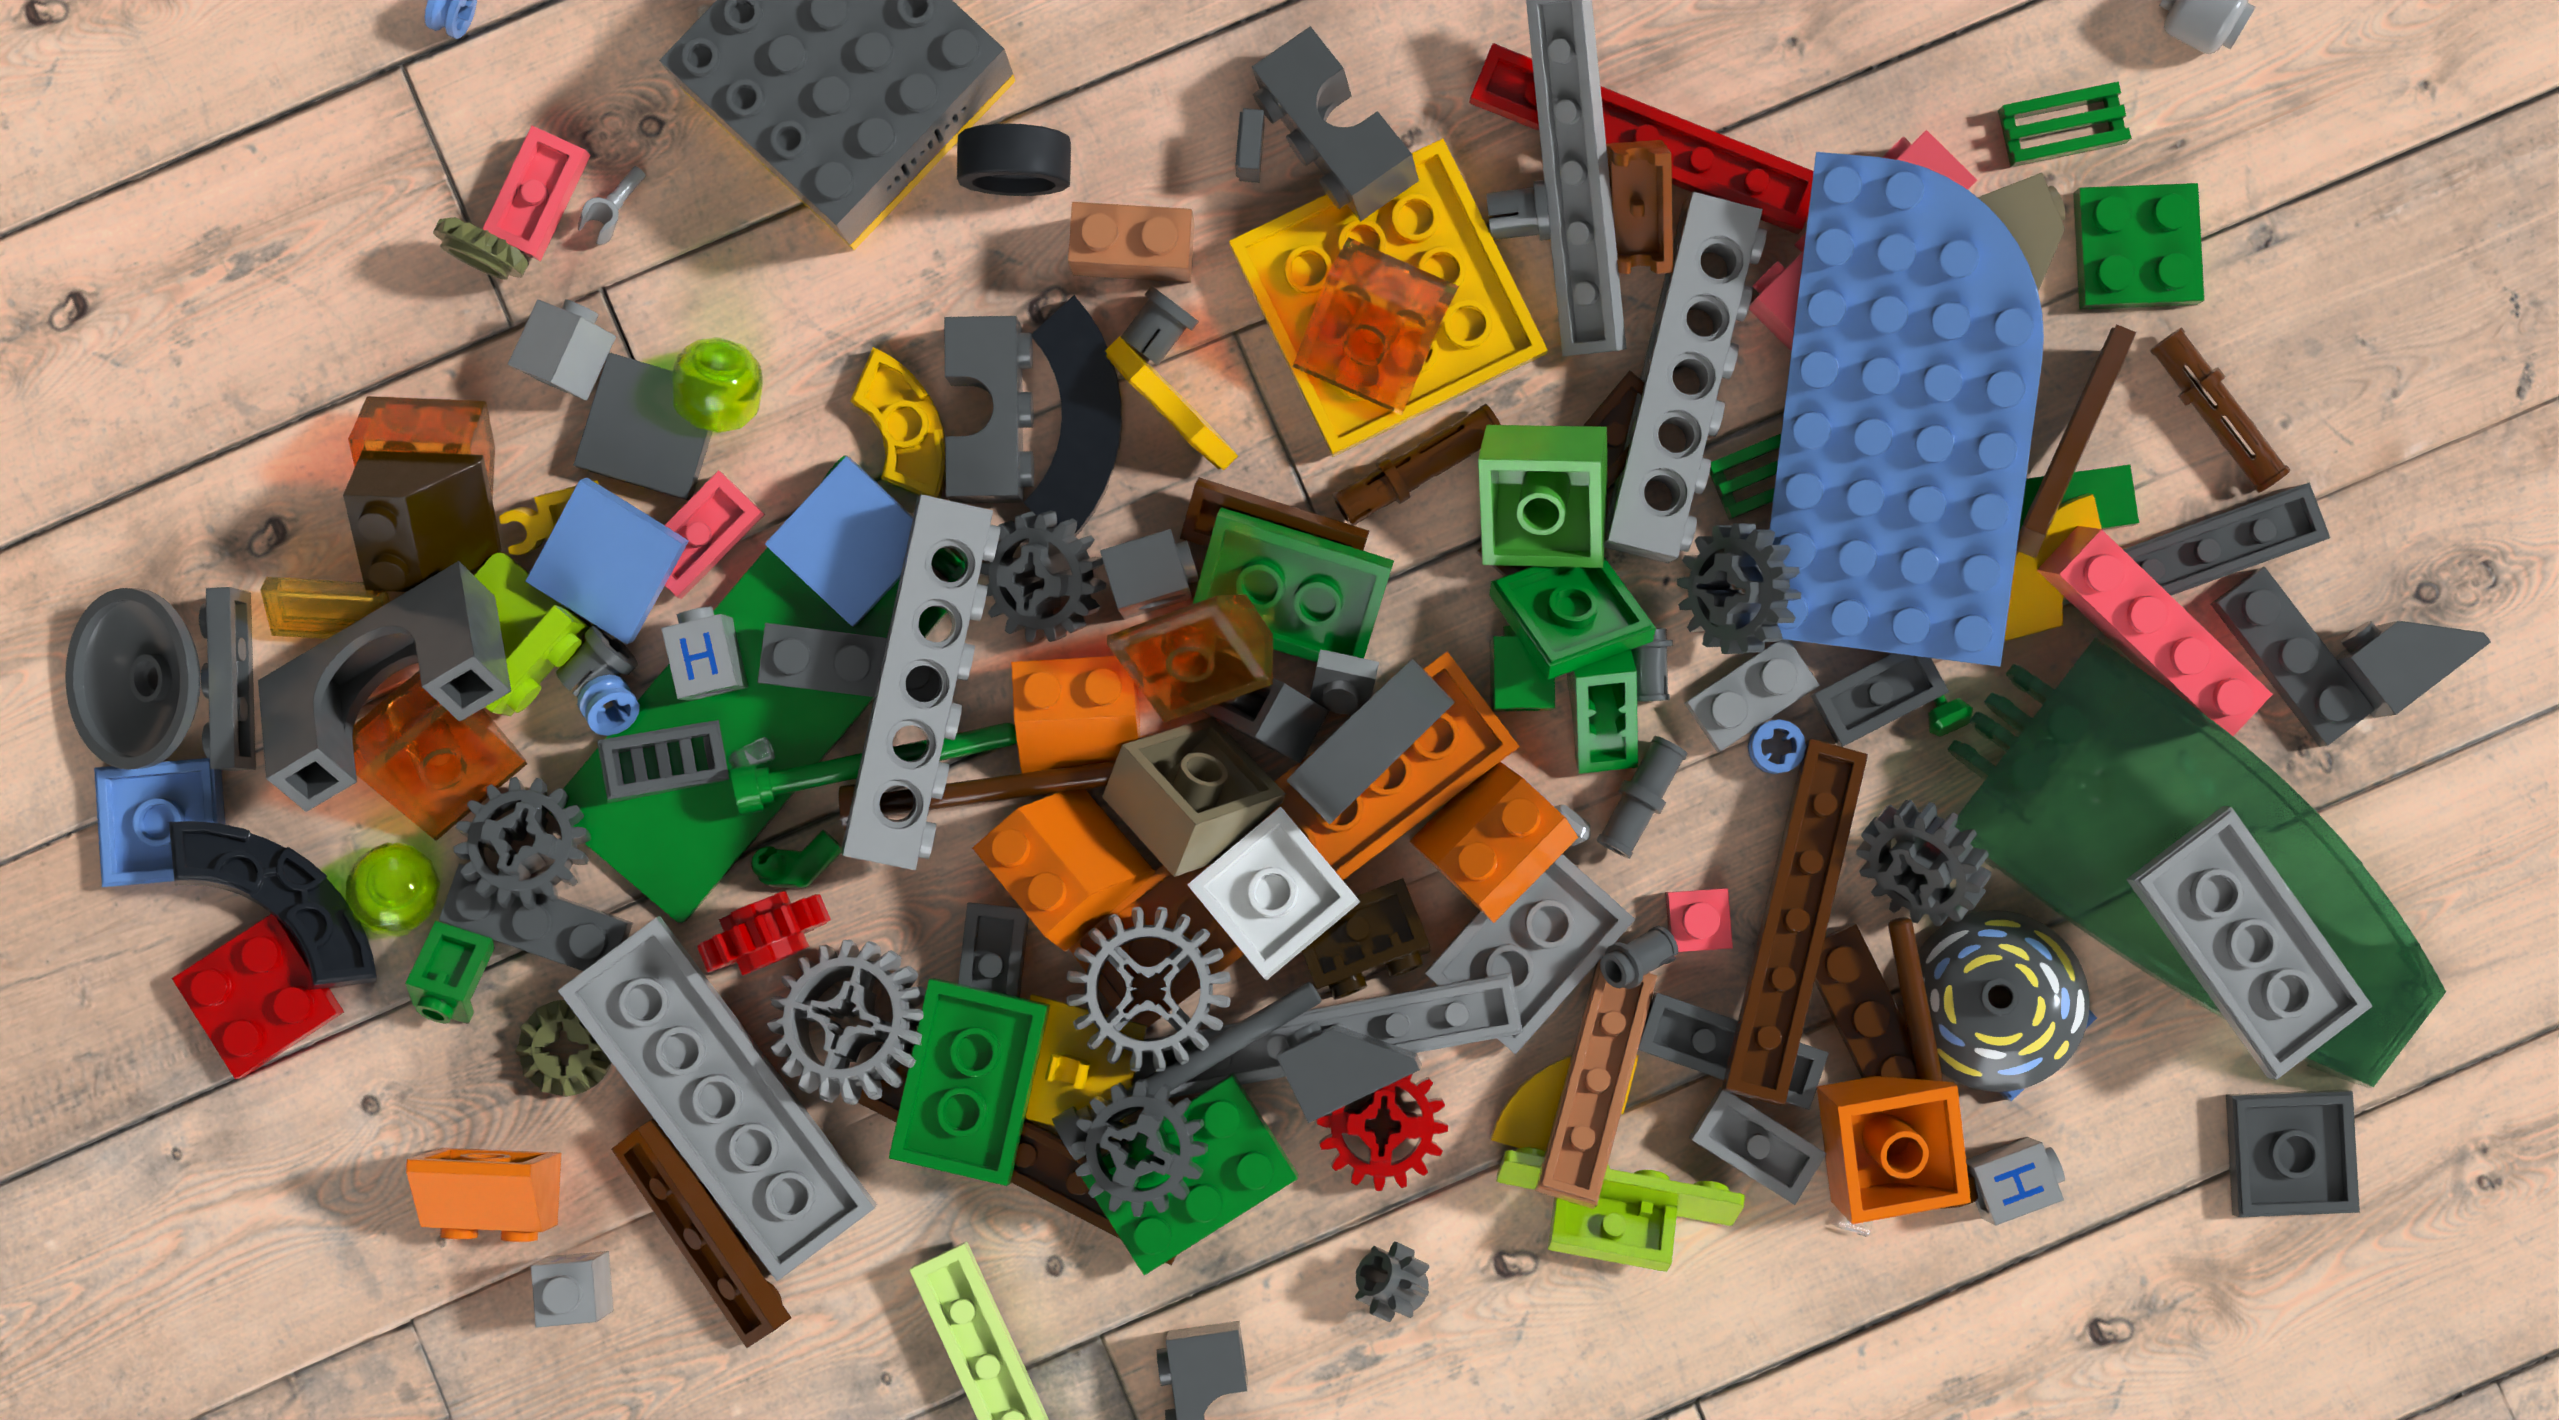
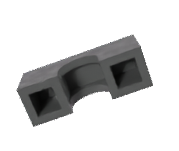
M1311 26L1252 66L1259 86V90L1253 93L1261 110H1264V115L1272 124L1279 119L1291 132L1286 136V139L1298 159L1305 166L1314 162L1324 175L1319 179L1320 184L1338 209L1347 204L1361 222L1419 181L1412 153L1378 111L1361 123L1350 127H1337L1326 122L1329 114L1341 103L1352 97L1344 68Z
M1017 316L944 317L945 378L951 386H975L982 388L991 394L993 399L992 416L982 430L969 436H945L946 497L950 501L962 504L1024 503V487L1034 486L1033 451H1023V428H1033L1032 392H1023L1022 369H1032L1033 366L1032 334L1022 333V326Z
M1240 1321L1168 1331L1166 1337L1167 1348L1157 1349L1161 1386L1172 1385L1175 1409L1165 1410L1166 1420H1205L1204 1414L1208 1406L1215 1399L1226 1394L1247 1391L1248 1377Z

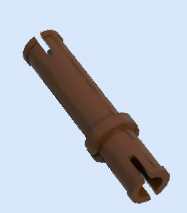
M2179 328L2150 349V352L2153 356L2157 357L2182 392L2178 397L2186 406L2191 403L2217 436L2222 446L2229 452L2253 483L2255 490L2260 493L2268 489L2290 472L2289 467L2284 465L2257 429L2254 422L2247 416L2221 382L2225 375L2219 367L2212 370L2184 334L2183 328ZM2185 365L2190 368V370L2200 381V384L2203 386L2206 392L2210 394V396L2213 398L2217 405H2214L2212 403V401L2205 394L2204 390L2199 385V383L2192 377V375L2186 369ZM2223 416L2229 419L2255 454L2250 453Z
M1487 404L1480 406V408L1471 412L1465 418L1439 431L1406 453L1397 456L1391 461L1385 457L1376 463L1377 469L1352 485L1350 484L1332 494L1346 522L1355 526L1369 517V515L1394 501H1397L1399 504L1403 503L1411 497L1409 492L1479 451L1486 425H1501L1492 409Z

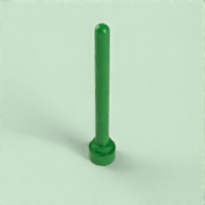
M1002 723L959 732L956 734L955 740L944 738L939 761L1012 746L1017 743L1015 725L1012 723ZM926 740L893 746V750L901 760L912 761L924 753L927 742ZM862 753L770 772L768 767L757 769L755 763L731 768V780L740 815L764 811V804L775 802V796L857 779Z

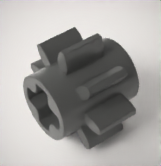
M1394 1241L1389 1252L1373 1246L1371 1253L1362 1259L1356 1269V1285L1359 1291L1355 1298L1370 1306L1371 1315L1387 1322L1392 1321L1395 1312L1411 1318L1413 1317V1311L1423 1304L1429 1294V1283L1425 1273L1430 1267L1429 1264L1414 1258L1415 1250Z

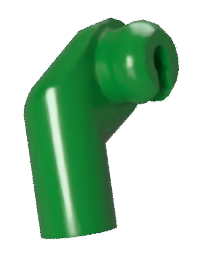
M823 829L802 851L775 849L772 846L760 848L752 857L751 868L758 879L765 885L777 888L803 889L811 885L841 854L842 846Z

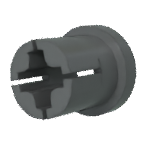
M1544 180L1534 181V187L1487 193L1488 216L1518 212L1516 215L1492 217L1489 219L1493 240L1539 235L1540 241L1550 240L1551 230Z
M1150 286L1144 294L1149 298L1121 338L1155 364L1159 365L1186 328L1192 331L1199 321L1156 288Z
M594 624L584 634L586 641L556 671L557 677L569 691L578 683L579 686L572 693L577 698L581 689L589 681L609 674L616 676L621 674L629 675L638 666L634 655L619 639Z

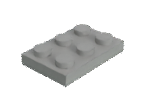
M1562 854L1495 923L1479 911L1424 973L1438 986L1512 972L1523 1034L1497 1039L1516 1055L1604 956L1607 948L1614 944L1635 921V918Z

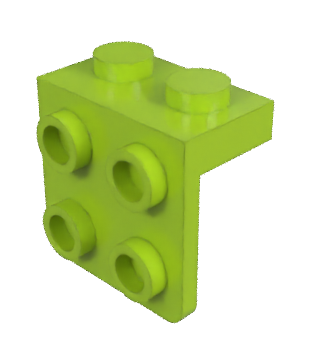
M504 553L493 554L474 576L495 596L511 692L487 705L485 708L491 713L512 716L514 712L519 713L532 703L541 691L542 686L539 684L554 667H561L576 653L582 643L580 638L590 626L569 608L525 582L529 573L509 555Z

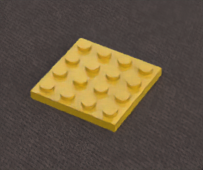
M1443 138L1412 153L1419 181L1361 222L1347 204L1338 209L1326 194L1229 241V246L1332 457L1546 355L1548 352Z

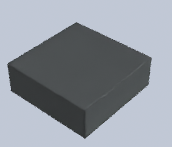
M1243 108V112H1240L1235 163L1236 177L1239 178V181L1260 183L1265 126L1264 110Z

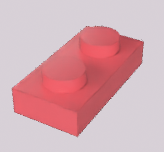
M531 125L483 226V230H488L498 238L506 240V243L518 248L521 253L541 262L591 155L585 149Z
M719 470L665 524L666 527L689 540L665 584L680 599L765 515Z

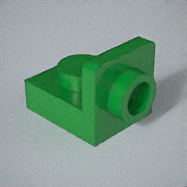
M435 920L405 983L412 1004L420 1015L443 1024L450 1023L451 1019L469 1024L474 1014L470 1000L495 949L492 938Z

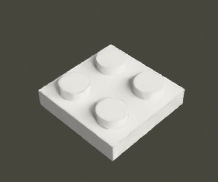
M1279 807L1187 884L1266 980L1360 903L1359 899L1282 807Z

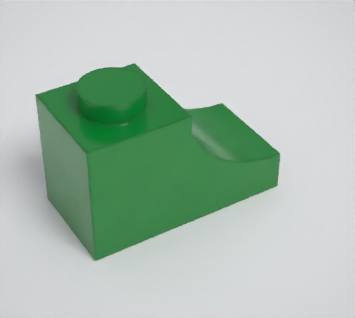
M1631 650L1567 673V686L1573 720L1575 760L1578 773L1638 768L1637 670Z

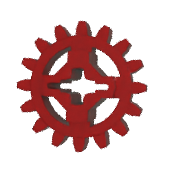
M782 891L741 907L719 919L724 932L697 945L707 972H713L737 963L743 976L808 948L809 944L804 934L827 924L831 919L820 894L791 903L787 892Z
M1411 1074L1373 1092L1372 1097L1359 1109L1344 1110V1106L1331 1112V1114L1317 1119V1125L1331 1128V1134L1319 1141L1321 1150L1336 1148L1339 1152L1333 1159L1331 1167L1335 1171L1344 1168L1348 1164L1353 1167L1351 1183L1356 1186L1363 1180L1365 1174L1373 1176L1376 1191L1383 1190L1385 1178L1389 1176H1394L1401 1188L1407 1187L1405 1172L1411 1168L1425 1176L1428 1170L1422 1160L1424 1155L1427 1153L1432 1156H1441L1443 1152L1442 1148L1432 1141L1433 1134L1448 1132L1447 1123L1434 1120L1433 1113L1445 1107L1443 1099L1433 1098L1427 1100L1425 1096L1433 1085L1429 1077L1421 1079L1415 1084L1411 1081L1413 1075ZM1395 1086L1407 1091L1417 1101L1421 1114L1405 1112L1395 1101ZM1385 1096V1105L1392 1120L1399 1121L1398 1128L1388 1129L1386 1138L1383 1139V1149L1379 1151V1143L1374 1129L1365 1126L1366 1119L1376 1118L1378 1109L1381 1108V1098ZM1342 1133L1359 1136L1369 1147V1162L1358 1157L1348 1147ZM1419 1138L1416 1146L1409 1154L1400 1160L1392 1162V1151L1405 1139Z

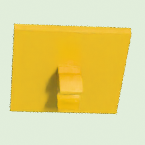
M1031 994L1030 1000L1049 1004L1050 1010L1025 1116L1026 1119L1054 1126L1052 1118L1072 1106L1079 1110L1088 1105L1092 1109L1090 1102L1096 1096L1106 1100L1112 1098L1111 1087L1121 1082L1125 1089L1132 1086L1136 1072L1130 1069V1060L1133 1052L1124 1049L1118 1062L1111 1064L1107 1061V1056L1114 1043L1106 1038L1100 1047L1092 1050L1088 1047L1087 1042L1090 1037L1099 1031L1096 1025L1092 1023L1080 1030L1074 1027V1020L1089 1014L1088 1009L1079 1006H1068L1064 1002ZM1129 1021L1120 1032L1131 1038L1144 1041L1148 1025Z

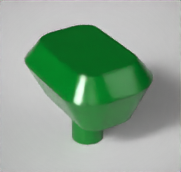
M1942 695L1933 700L1937 708L1932 709L1928 713L1929 732L1941 737L1968 725L1971 722L1973 707L1960 698L1948 702L1945 696Z

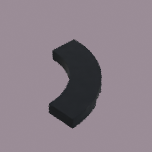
M1074 295L1032 333V339L1043 351L1055 374L1061 399L1062 421L1060 437L1052 463L1042 481L1024 501V504L1034 512L1036 517L1038 514L1047 511H1055L1057 526L1061 522L1070 519L1076 520L1077 528L1074 534L1076 537L1095 513L1109 486L1108 483L1115 467L1118 450L1120 449L1122 401L1115 367L1106 357L1107 353L1105 350L1108 347L1089 312Z
M198 821L169 822L175 886L199 885L224 889L242 895L268 910L282 922L299 944L311 973L313 989L376 982L377 975L373 954L356 912L327 879V875L312 862L290 847L285 848L267 838L252 834L250 830Z

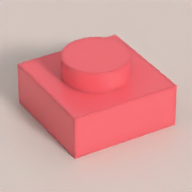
M1728 888L1665 892L1668 930L1677 942L1678 952L1733 948Z

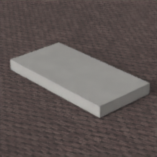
M2222 806L2126 879L2267 1078L2279 1079L2372 1007V1004L2232 807Z

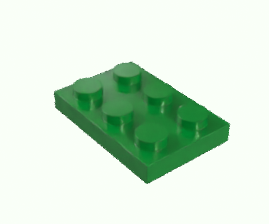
M1221 507L1215 521L1187 623L1313 662H1318L1320 649L1364 659L1394 560Z
M936 978L929 979L922 1007L924 1018L919 1021L917 1030L918 1033L922 1034L920 1045L914 1044L912 1057L916 1062L912 1068L908 1069L888 1159L1008 1186L1012 1179L1050 1005Z
M1234 1073L1191 1099L1188 1110L1183 1114L1187 1121L1203 1119L1205 1125L1193 1134V1140L1208 1144V1151L1205 1154L1192 1158V1162L1198 1164L1204 1170L1202 1176L1199 1179H1189L1187 1177L1182 1179L1190 1191L1183 1200L1169 1192L1167 1193L1169 1208L1165 1212L1159 1213L1152 1201H1147L1144 1213L1140 1217H1134L1131 1202L1124 1201L1113 1212L1109 1210L1110 1193L1104 1190L1100 1195L1094 1197L1144 1276L1298 1179L1299 1174ZM1166 1119L1163 1128L1169 1143L1180 1148L1178 1134L1171 1122ZM1142 1133L1132 1141L1126 1140V1143L1134 1148L1132 1158L1139 1162L1147 1154L1154 1155V1152L1146 1147L1149 1137ZM1109 1151L1102 1156V1159L1108 1171L1114 1176L1116 1167ZM1155 1171L1142 1175L1136 1188H1148L1159 1185L1171 1176L1168 1174L1162 1175ZM1092 1174L1081 1176L1090 1190L1096 1182Z

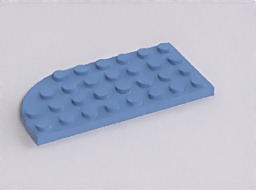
M1816 152L1770 530L1775 532L1772 545H1788L1791 549L1783 561L1785 566L1799 567L1800 573L1795 578L1790 579L1789 584L1790 588L1801 592V599L1788 601L1787 609L1796 617L1794 623H1778V627L1781 630L1782 639L2000 667L2043 359L2044 329L2042 308L2031 268L2019 244L1996 214L1973 193L1950 178L1928 168L1905 161L1872 156Z

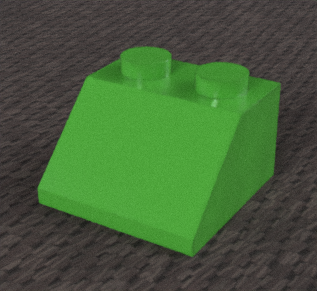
M1486 425L1478 458L1482 565L1603 568L1608 482L1607 427Z

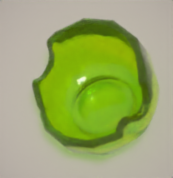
M720 337L699 339L684 347L682 353L677 355L672 372L673 405L680 416L696 428L720 433L741 429L757 415L762 397L763 374L760 363L745 345Z
M387 842L375 846L360 856L351 867L346 879L345 899L355 920L376 935L400 937L408 935L433 914L438 900L440 880L432 861L414 846L398 842L394 844Z

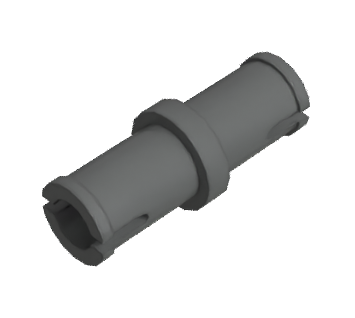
M1659 736L1653 737L1652 744L1631 781H1623L1618 790L1622 797L1602 834H1599L1597 838L1598 843L1628 859L1631 858L1632 851L1653 814H1661L1666 805L1662 798L1679 766L1688 754L1676 744Z

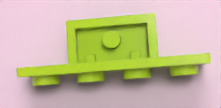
M1531 1147L1519 1148L1515 1151H1505L1498 1168L1496 1181L1502 1184L1535 1190L1545 1151ZM1607 1165L1598 1203L1594 1209L1554 1197L1548 1250L1667 1272L1672 1264L1677 1216L1731 1226L1744 1208L1745 1195L1731 1192L1726 1185L1714 1181H1699L1689 1184L1669 1180L1668 1175L1655 1170H1639L1630 1173L1610 1169V1166Z

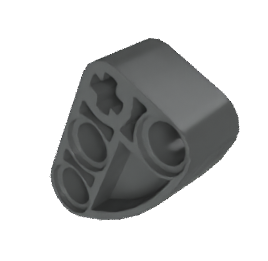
M1412 659L1330 736L1286 781L1330 825L1439 719L1455 701Z

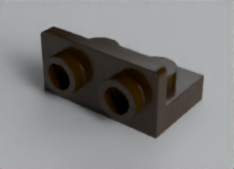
M1404 878L1356 896L1360 903L1302 950L1319 995L1331 991L1334 1000L1340 999L1365 989L1367 984L1364 978L1387 969L1390 978H1393L1424 965L1421 956L1431 952L1430 944Z

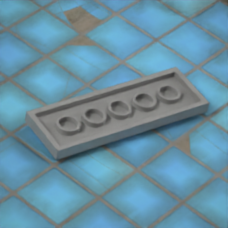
M660 916L653 919L558 990L776 1281H779L875 1209L876 1202Z

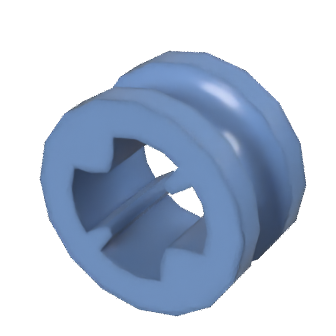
M428 0L425 9L426 26L434 31L445 27L448 36L455 39L461 38L473 20L477 0Z
M603 675L589 681L578 695V708L591 730L599 735H614L628 729L635 722L639 714V703L636 697L631 692L626 681L616 675ZM612 701L613 706L605 709L603 705Z
M1781 719L1771 720L1758 726L1750 735L1747 746L1749 757L1753 764L1761 771L1770 774L1785 773L1794 769L1804 758L1806 750L1805 737L1800 729L1793 723ZM1774 730L1782 731L1785 734L1782 741L1790 739L1792 745L1791 753L1781 755L1780 764L1770 762L1768 759L1772 754H1763L1761 748L1762 741L1771 739Z

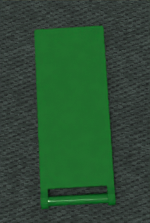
M844 455L843 457H841V458L833 465V467L828 471V473L826 474V476L824 477V479L837 467V465H838L847 455ZM767 547L713 611L714 615L723 614L733 618L748 688L693 701L677 699L670 664H668L638 699L639 714L635 722L628 729L605 738L719 720L729 780L608 803L597 748L563 788L569 796L564 809L577 805L584 814L583 819L574 827L586 828L590 833L591 840L585 844L676 922H686L795 793L791 792L775 796V802L764 804V811L740 815L733 791L730 769L750 764L746 752L757 759L772 754V757L755 763L757 769L768 767L770 772L821 762L874 700V697L758 683L765 623L887 638L900 579L856 626L852 627ZM948 548L938 549L933 555L931 565L948 579L947 582H956L960 579L965 568L963 560ZM928 607L919 618L921 634L926 638L947 612L939 607ZM703 737L691 739L697 772L708 770ZM762 741H768V743L755 747L748 751H746L745 749L749 746L755 745ZM679 742L667 744L672 775L684 774ZM644 748L643 754L648 780L658 779L660 776L655 748ZM630 751L618 753L623 783H634L635 776Z

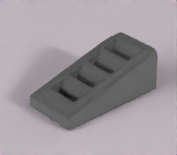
M719 720L597 740L608 803L729 780ZM703 737L708 770L697 772L691 739ZM679 742L684 774L673 776L667 744ZM644 748H655L660 776L658 779L648 780L643 754ZM630 751L635 782L624 784L618 753Z

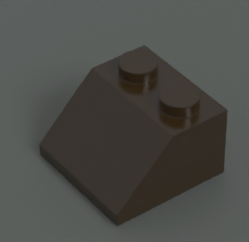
M362 450L343 497L365 590L407 592L458 561L471 571L484 565L493 554L501 553L502 548L484 455Z

